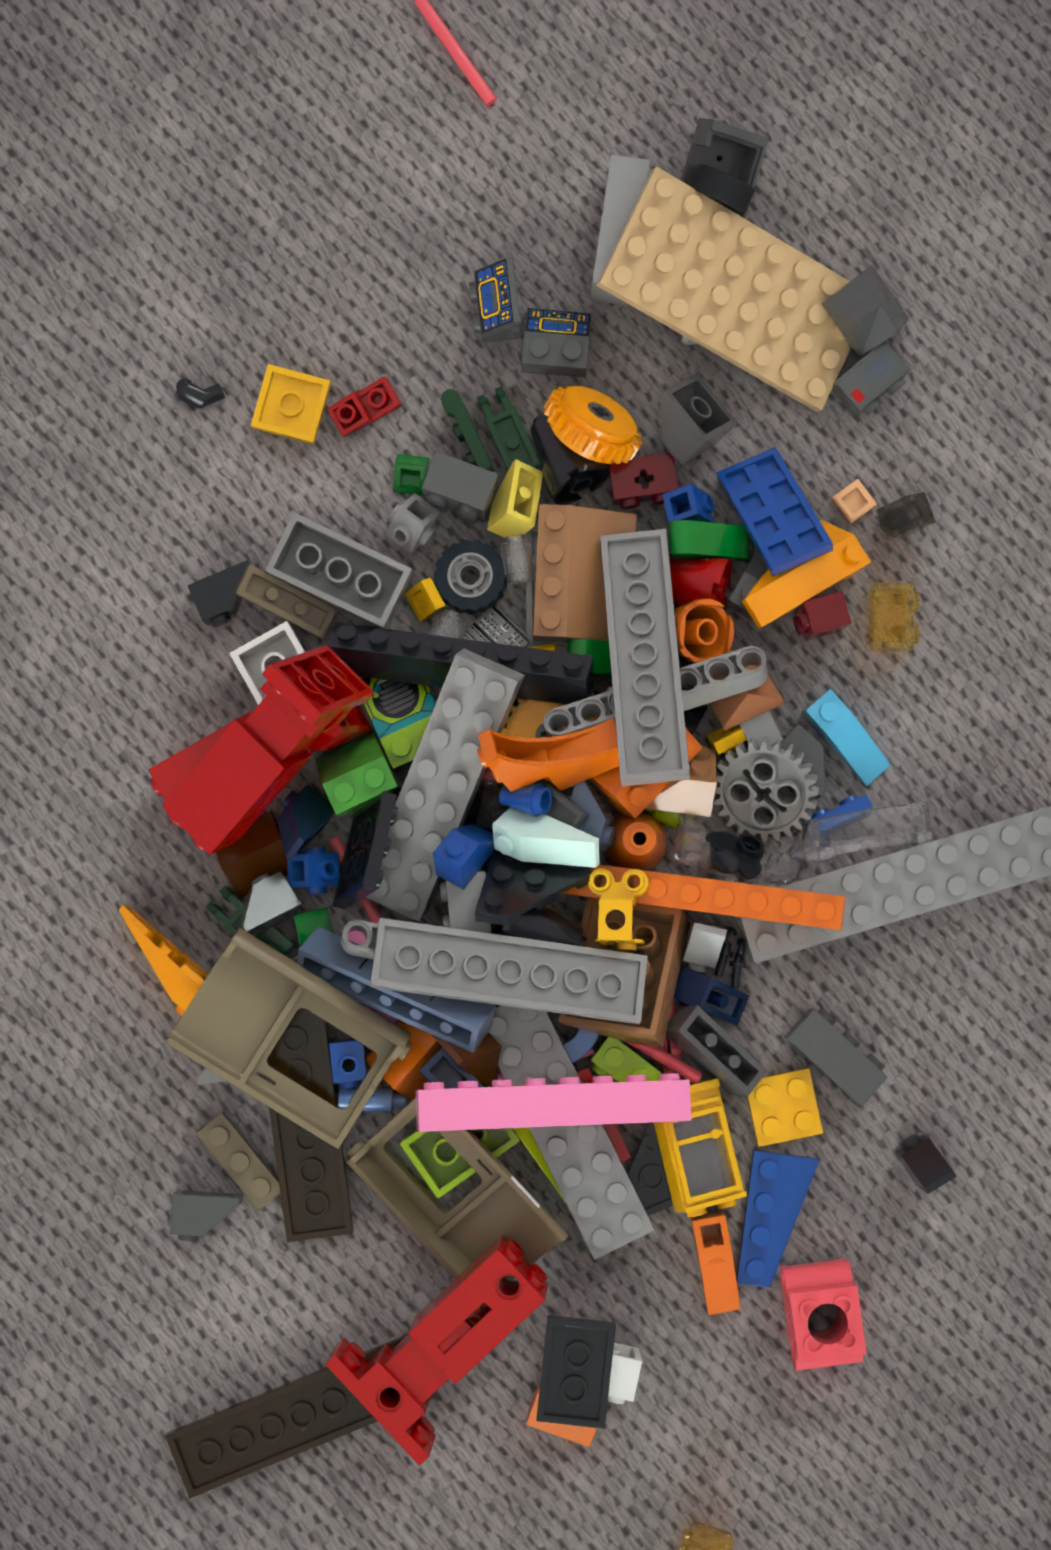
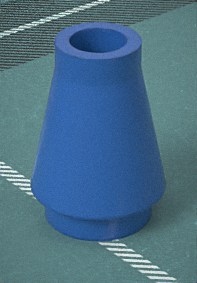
M541 783L530 784L513 792H510L506 786H503L500 790L499 802L502 806H508L538 817L540 814L548 813L551 807L552 794L551 790L548 787H544Z

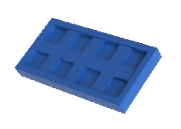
M776 447L717 472L718 482L772 576L833 551L831 539Z

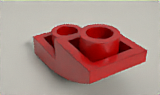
M383 376L360 392L350 393L328 407L327 410L342 437H345L403 406L389 379Z

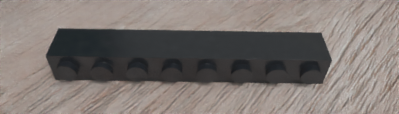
M338 622L335 623L327 644L360 677L442 688L455 655L465 648L524 674L525 677L516 698L567 705L591 697L594 686L593 656Z

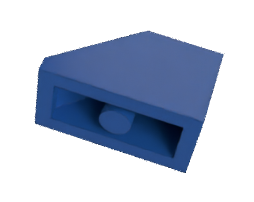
M474 823L451 829L433 852L436 875L464 890L495 851L493 833Z

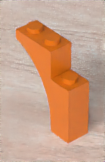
M614 718L587 729L553 737H513L497 733L491 729L477 734L481 748L477 749V753L483 767H490L497 783L502 782L510 792L541 779H545L546 782L552 781L557 789L562 791L619 767L616 721Z

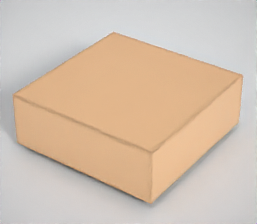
M859 479L831 498L850 525L877 505Z

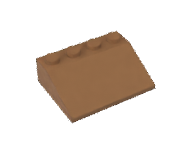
M539 504L533 641L568 642L569 639L609 641L600 536L636 532L637 514L573 505Z
M587 897L580 926L583 928V936L587 937L585 947L618 951L616 950V945L602 946L595 942V939H598L599 898ZM644 904L633 906L632 938L645 941V945H637V951L618 952L648 956L640 1024L560 1014L559 1023L628 1043L663 1048L689 928V922L683 910ZM619 910L610 911L606 916L607 926L612 930L622 928L625 924L623 912Z

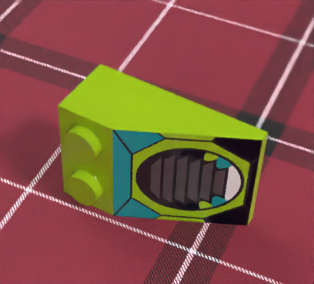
M367 677L362 679L375 692L364 705L393 769L397 771L412 764L436 704L428 686Z

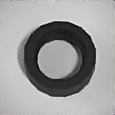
M704 164L699 165L690 184L696 191L706 195L729 210L740 214L746 212L755 192V189L745 182Z

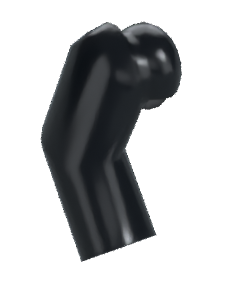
M184 378L176 384V394L179 399L195 408H203L225 398L219 383L202 389L192 384L191 380Z

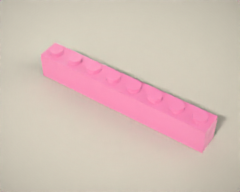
M679 1073L659 1074V1081H646V1075H626V1082H613V1076L592 1077L593 1083L583 1084L579 1083V1077L559 1078V1084L546 1085V1078L525 1079V1086H512V1080H491L492 1087H478V1081L458 1082V1088L444 1089V1082L423 1083L424 1090H416L417 1132L692 1121L689 1079L680 1080Z

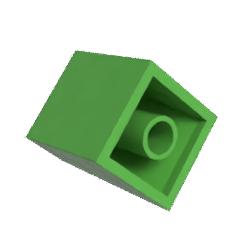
M371 732L315 759L323 788L336 815L342 818L358 811L383 791L393 794L401 791L375 732Z

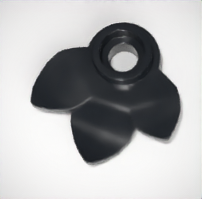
M724 831L712 832L705 836V840L716 850L711 859V865L715 870L724 874L739 872L747 880L759 876L762 871L760 861L764 855V845L759 838L751 834H743L737 838Z

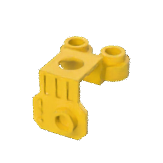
M603 868L594 870L590 874L588 886L594 894L601 896V899H599L598 939H595V942L602 946L616 945V950L637 951V945H645V941L632 938L633 906H636V897L643 896L648 891L650 886L648 876L639 869H630L624 873L621 882H616L615 876L609 870ZM605 876L607 879L606 885L601 888L595 885L596 878ZM633 876L640 878V885L636 888L629 886V879ZM612 910H619L625 915V924L618 930H612L606 924V916Z

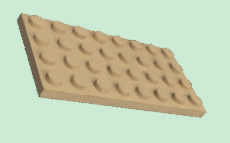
M656 166L652 169L596 286L816 412L822 411L833 388V384L852 348L822 305L823 302L848 284L849 280L706 195L696 191Z

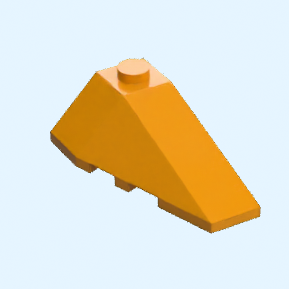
M820 519L819 521L833 543V551L775 576H772L768 569L742 600L757 627L761 629L801 606L803 602L809 601L845 581L870 564L869 557L855 535Z
M122 905L119 909L120 914L169 997L178 1005L175 1008L176 1012L182 1016L208 976V973L129 905Z

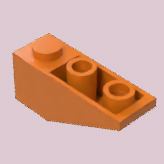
M716 1210L700 1216L690 1217L708 1315L740 1310L733 1254L724 1212Z

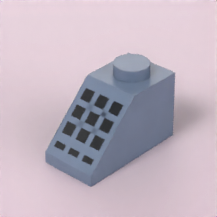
M588 779L574 785L571 800L589 814L579 830L599 838V851H607V847H610L614 842L616 828L613 827L615 819L597 787Z

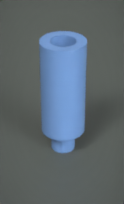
M358 1087L340 1089L339 1109H343L348 1105ZM376 1088L362 1111L392 1113L393 1107L405 1108V1096L393 1094V1088Z

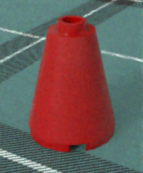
M725 557L669 559L674 605L680 607L696 599L710 598L720 602L724 606L722 608H725L727 597L724 596L727 586H730L732 560Z

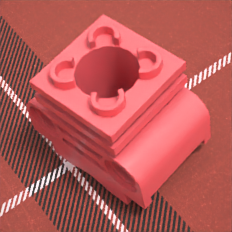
M842 1257L836 1260L779 1266L788 1342L794 1369L799 1371L863 1362V1354H867L860 1301L858 1287L853 1282L849 1261ZM822 1304H834L838 1307L836 1320L829 1328L823 1330L808 1328L809 1316L815 1308Z

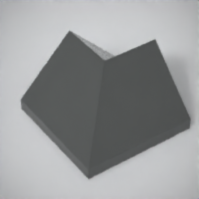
M873 265L822 303L858 357L898 333L908 320V317Z

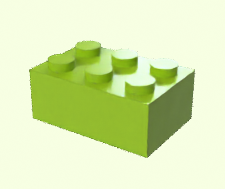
M513 1128L470 1130L496 1158L520 1142V1138ZM416 1129L400 1142V1145L437 1199L476 1173L438 1131L417 1132Z

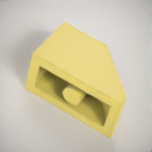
M517 459L512 462L492 501L487 527L488 531L516 542L535 526L543 479L542 471Z

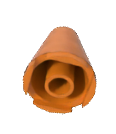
M701 598L674 609L679 657L692 663H698L729 652L734 639V622L731 615L726 614L722 608L724 606L720 602L710 598Z
M645 810L636 819L622 813L616 814L613 827L616 828L614 842L610 847H607V851H603L608 861L615 867L650 871L656 867L663 859L667 849V834L663 824ZM635 833H640L643 836V845L634 843L633 836Z

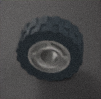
M462 540L461 543H454L448 550L445 549L442 557L436 563L437 569L434 571L436 588L446 604L460 613L466 612L472 615L480 612V614L484 613L487 609L496 606L497 601L501 600L504 596L503 592L507 588V570L500 554L487 543L483 544L479 540ZM469 570H476L480 573L479 580L472 585L465 584L463 582L464 574Z

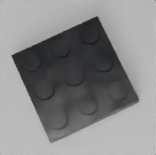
M383 791L353 814L332 906L345 910L376 889L378 890L381 886L384 871L380 867L382 859L387 856L391 845V839L387 837L389 827L394 824L398 813V807L394 806L396 794Z

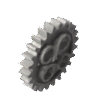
M764 737L761 745H757L755 739L751 738L748 748L739 742L736 747L737 754L728 750L725 755L727 761H719L717 767L721 771H716L717 782L719 783H717L715 793L719 795L714 798L713 805H723L718 816L728 815L730 817L726 824L727 827L735 823L739 825L738 835L742 834L746 829L751 835L761 834L762 841L765 843L769 834H773L775 840L780 841L782 831L787 836L792 837L794 832L793 826L802 830L805 824L803 819H811L813 812L810 809H816L818 803L812 797L818 796L819 788L811 785L817 782L818 776L808 774L812 769V763L802 765L803 752L796 756L791 754L793 744H790L784 750L781 748V739H778L774 746H770L767 737ZM767 763L772 767L773 771L770 773L762 772L757 767V764ZM747 769L750 772V774L744 773L743 770ZM743 784L747 786L750 792L747 794L739 793L734 785ZM791 786L796 791V794L786 795L781 791V787ZM766 787L771 789V791L766 790L764 792H761L759 790L760 788L765 789ZM779 805L786 807L787 809L782 810ZM767 807L772 811L773 815L763 816L759 813L758 808Z

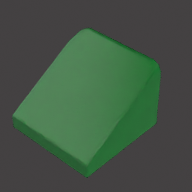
M397 454L393 492L423 495L422 486L428 473L429 457Z
M328 907L293 915L300 947L318 926L333 933Z

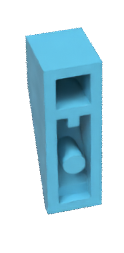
M831 689L801 713L866 787L891 765L853 713Z

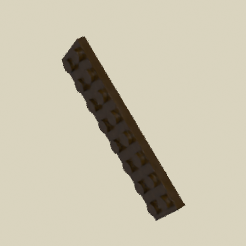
M300 1008L268 1056L267 1063L270 1067L337 1107L335 1085L332 1080L326 1021L309 1010ZM269 1107L287 1242L353 1234L354 1228L343 1145L341 1144L339 1149L333 1147Z
M408 1334L365 1351L366 1357L364 1359L368 1362L386 1344L393 1349ZM326 1367L169 1431L165 1437L190 1499L373 1424L377 1420L333 1372ZM437 1391L431 1395L430 1400L438 1397Z

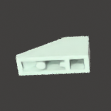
M510 807L492 824L494 849L519 861L595 868L600 864L599 838L548 815L540 814L538 817Z

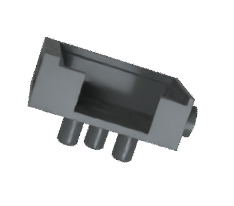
M699 118L681 181L690 186L699 165L704 164L725 172L754 188L769 138L715 119ZM747 208V210H746V212H745L744 214H740V213H737V212H734V213L738 214L739 216H741V217H743V218L745 219V218H746L747 211H748V208Z

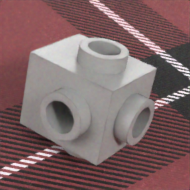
M414 493L402 505L398 504L392 510L388 517V521L391 523L385 535L412 553L420 545L425 547L432 540L436 533L433 526L440 511Z

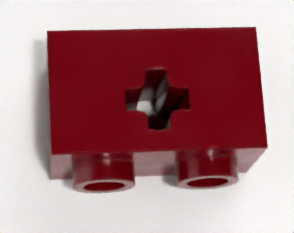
M670 453L635 457L629 460L628 463L621 461L620 464H608L613 505H620L621 509L636 508L640 506L641 501L653 500L654 505L664 504L662 495L678 489L675 461ZM639 476H645L646 481H651L646 489H642V485L637 483Z
M842 591L803 602L796 610L797 616L793 617L795 630L798 635L803 634L805 641L841 632L852 623Z

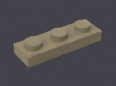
M251 564L247 566L234 592V595L288 621V623L319 639H323L337 609Z
M224 1112L196 1133L258 1211L280 1193L278 1178Z

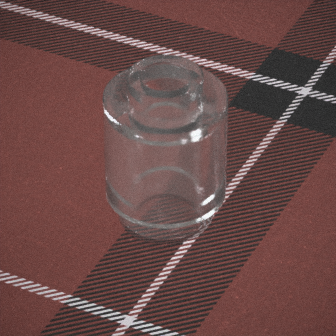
M523 534L506 537V542L500 544L504 576L508 577L509 584H522L534 581L536 563L532 540L525 539Z
M443 609L442 613H435L428 634L461 639L466 623L461 621V614Z

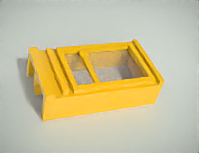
M719 1078L704 1079L700 1083L690 1085L692 1121L653 1122L674 1211L687 1213V1217L706 1214V1208L717 1205L718 1209L737 1205L736 1199L747 1196L746 1191L743 1189L719 1090Z

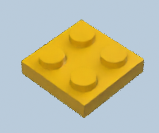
M268 364L251 422L252 429L315 445L331 381Z
M809 1068L762 1077L750 1095L747 1096L758 1147L823 1134Z

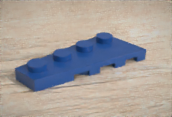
M753 1149L736 1276L737 1283L770 1288L818 1166V1158Z

